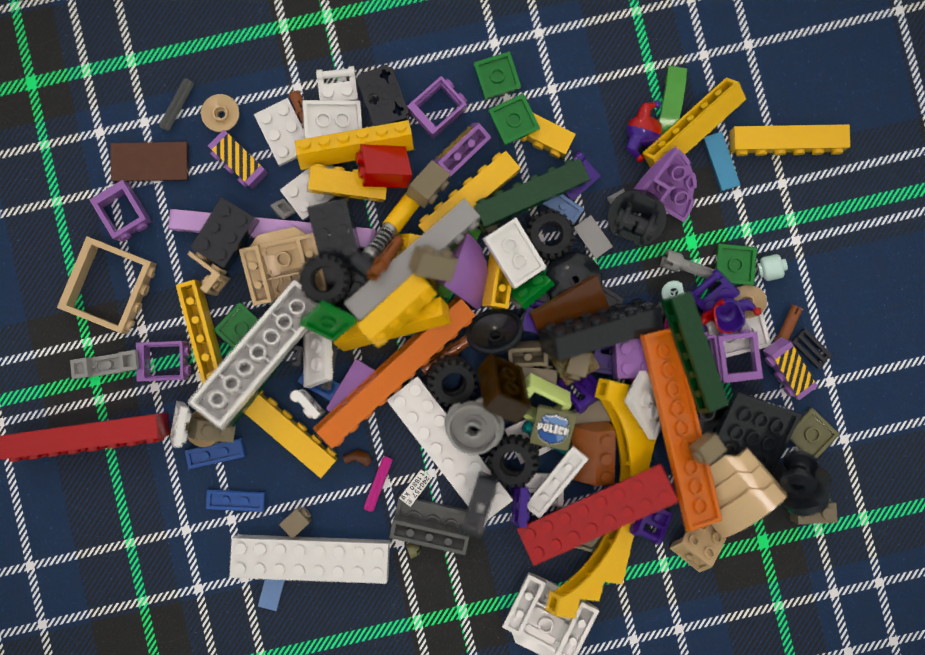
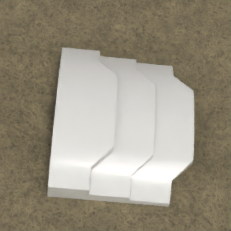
M528 572L502 627L512 632L515 643L539 655H578L599 609L588 601L580 599L576 619L554 616L545 609L550 590L555 591L560 586Z

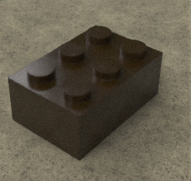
M490 353L477 368L484 410L505 420L518 423L532 409L523 369L521 366Z

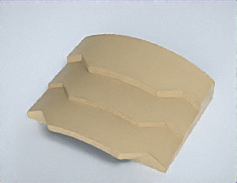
M295 226L259 234L250 247L239 249L253 306L277 300L293 280L298 282V279L301 278L299 272L303 270V264L307 263L309 258L319 255L313 233L306 234ZM320 269L315 276V283L319 290L325 291L327 286L323 270Z
M748 448L736 456L723 455L710 465L722 521L711 525L723 538L751 526L787 498V492Z

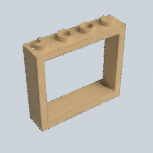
M86 236L57 308L121 334H128L131 327L135 325L134 318L142 308L141 301L149 291L148 284L151 278L155 276L154 271L157 264ZM98 248L143 265L119 325L74 308Z

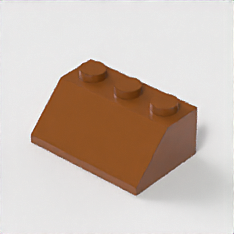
M608 421L575 424L570 448L574 445L589 459L572 480L594 486L615 484V429Z

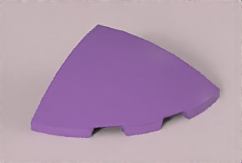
M674 147L646 172L634 187V190L641 189L651 192L662 201L667 213L685 222L695 202L693 195L694 188H697V180L687 156Z
M466 232L464 234L465 238L453 250L452 255L458 259V263L451 282L438 280V283L457 297L462 298L464 302L476 310H479L482 305L488 267L481 247Z

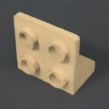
M189 251L188 255L211 272V275H207L201 283L203 285L200 289L207 294L217 296L230 279L226 275L227 271L219 265L211 264L212 261L202 254Z
M708 525L691 532L686 531L682 538L672 542L670 549L700 573L713 567L726 537L723 538L712 525Z

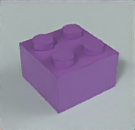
M641 338L611 345L613 378H636L639 371H647L649 375Z

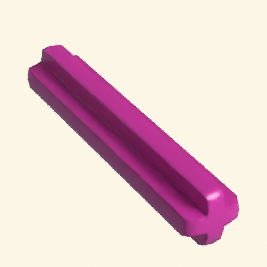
M384 456L382 458L364 505L366 511H374L393 461L390 457Z

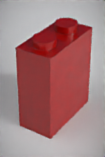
M360 145L359 152H356L355 162L359 164L358 178H361L363 187H409L412 172L406 146Z

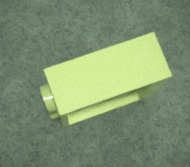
M532 373L527 376L525 382L529 398L536 392L557 402L554 408L567 411L570 409L572 402L569 391ZM531 406L532 409L524 418L534 422L537 408Z

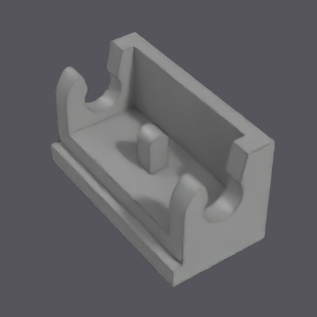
M591 215L574 227L595 259L613 247Z

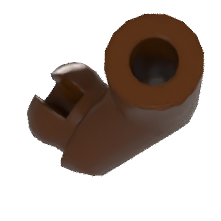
M360 449L343 455L346 465L357 461L364 467H367L372 463L371 456Z

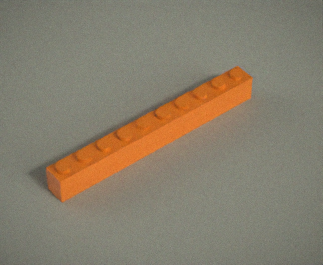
M455 296L447 304L449 306L451 324L415 333L313 427L315 432L331 449L339 446L347 434L353 433L359 427L361 421L371 417L375 408L385 404L388 396L399 391L402 383L414 377L416 370L428 364L431 360L430 357L442 351L445 347L444 344L458 336V331L472 323V318L476 315L462 298Z

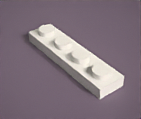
M573 445L531 496L527 509L538 518H541L587 462L589 457Z

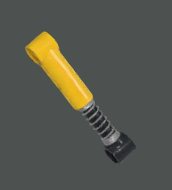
M405 193L383 221L382 228L374 236V239L371 240V243L368 244V247L362 252L359 251L354 256L348 268L366 278L368 275L367 271L373 266L375 258L380 255L379 252L383 251L382 248H385V244H388V240H391V237L399 234L420 205Z

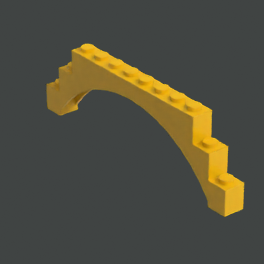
M599 378L595 398L600 399L615 429L620 459V482L649 469L656 440L648 439L643 429L639 428L640 425L629 407L625 405L629 385ZM635 521L605 534L583 567L555 591L550 590L545 610L556 617L576 619L580 599L599 601L604 582L623 584L634 538L629 529Z

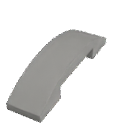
M138 350L70 360L72 379L138 370Z

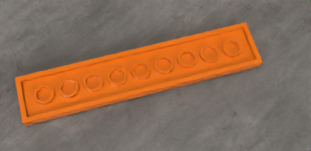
M666 329L641 335L640 338L685 530L691 532L722 521L710 466L696 462L689 448L691 444L702 436L695 402L671 330Z

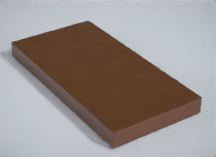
M111 143V181H189L188 143Z
M594 274L529 312L539 335L538 329L545 327L546 324L561 323L566 318L575 319L583 313L592 314L597 312L598 309H609L610 307L598 276Z

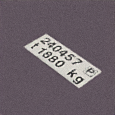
M420 470L399 499L411 507L432 477L423 470Z

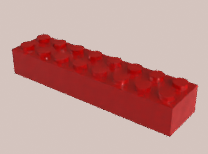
M168 412L0 436V460L9 459V462H17L25 459L31 460L47 456L53 457L83 451L89 452L105 448L111 449L120 446L139 445L145 443V440L146 444L163 441L165 436L170 435Z
M662 463L531 521L527 523V527L518 528L517 531L533 566L673 505L679 502V499Z

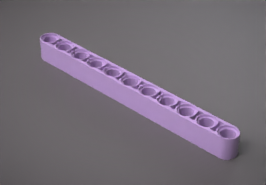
M170 209L168 229L199 233L211 213ZM255 217L260 221L249 238H256L259 234L295 226L306 234L313 233L310 222ZM356 227L361 249H365L371 243V240L374 239V236L377 235V230Z

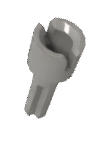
M670 249L665 251L667 257L663 256L660 266L674 272L683 270L706 279L712 275L714 270L686 260L683 254Z

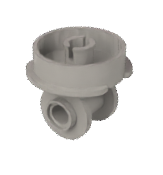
M478 398L477 401H469L463 404L455 403L447 413L445 430L450 442L456 449L465 454L479 455L489 451L500 442L504 432V419L485 411L483 399ZM478 428L479 430L472 431L471 429Z

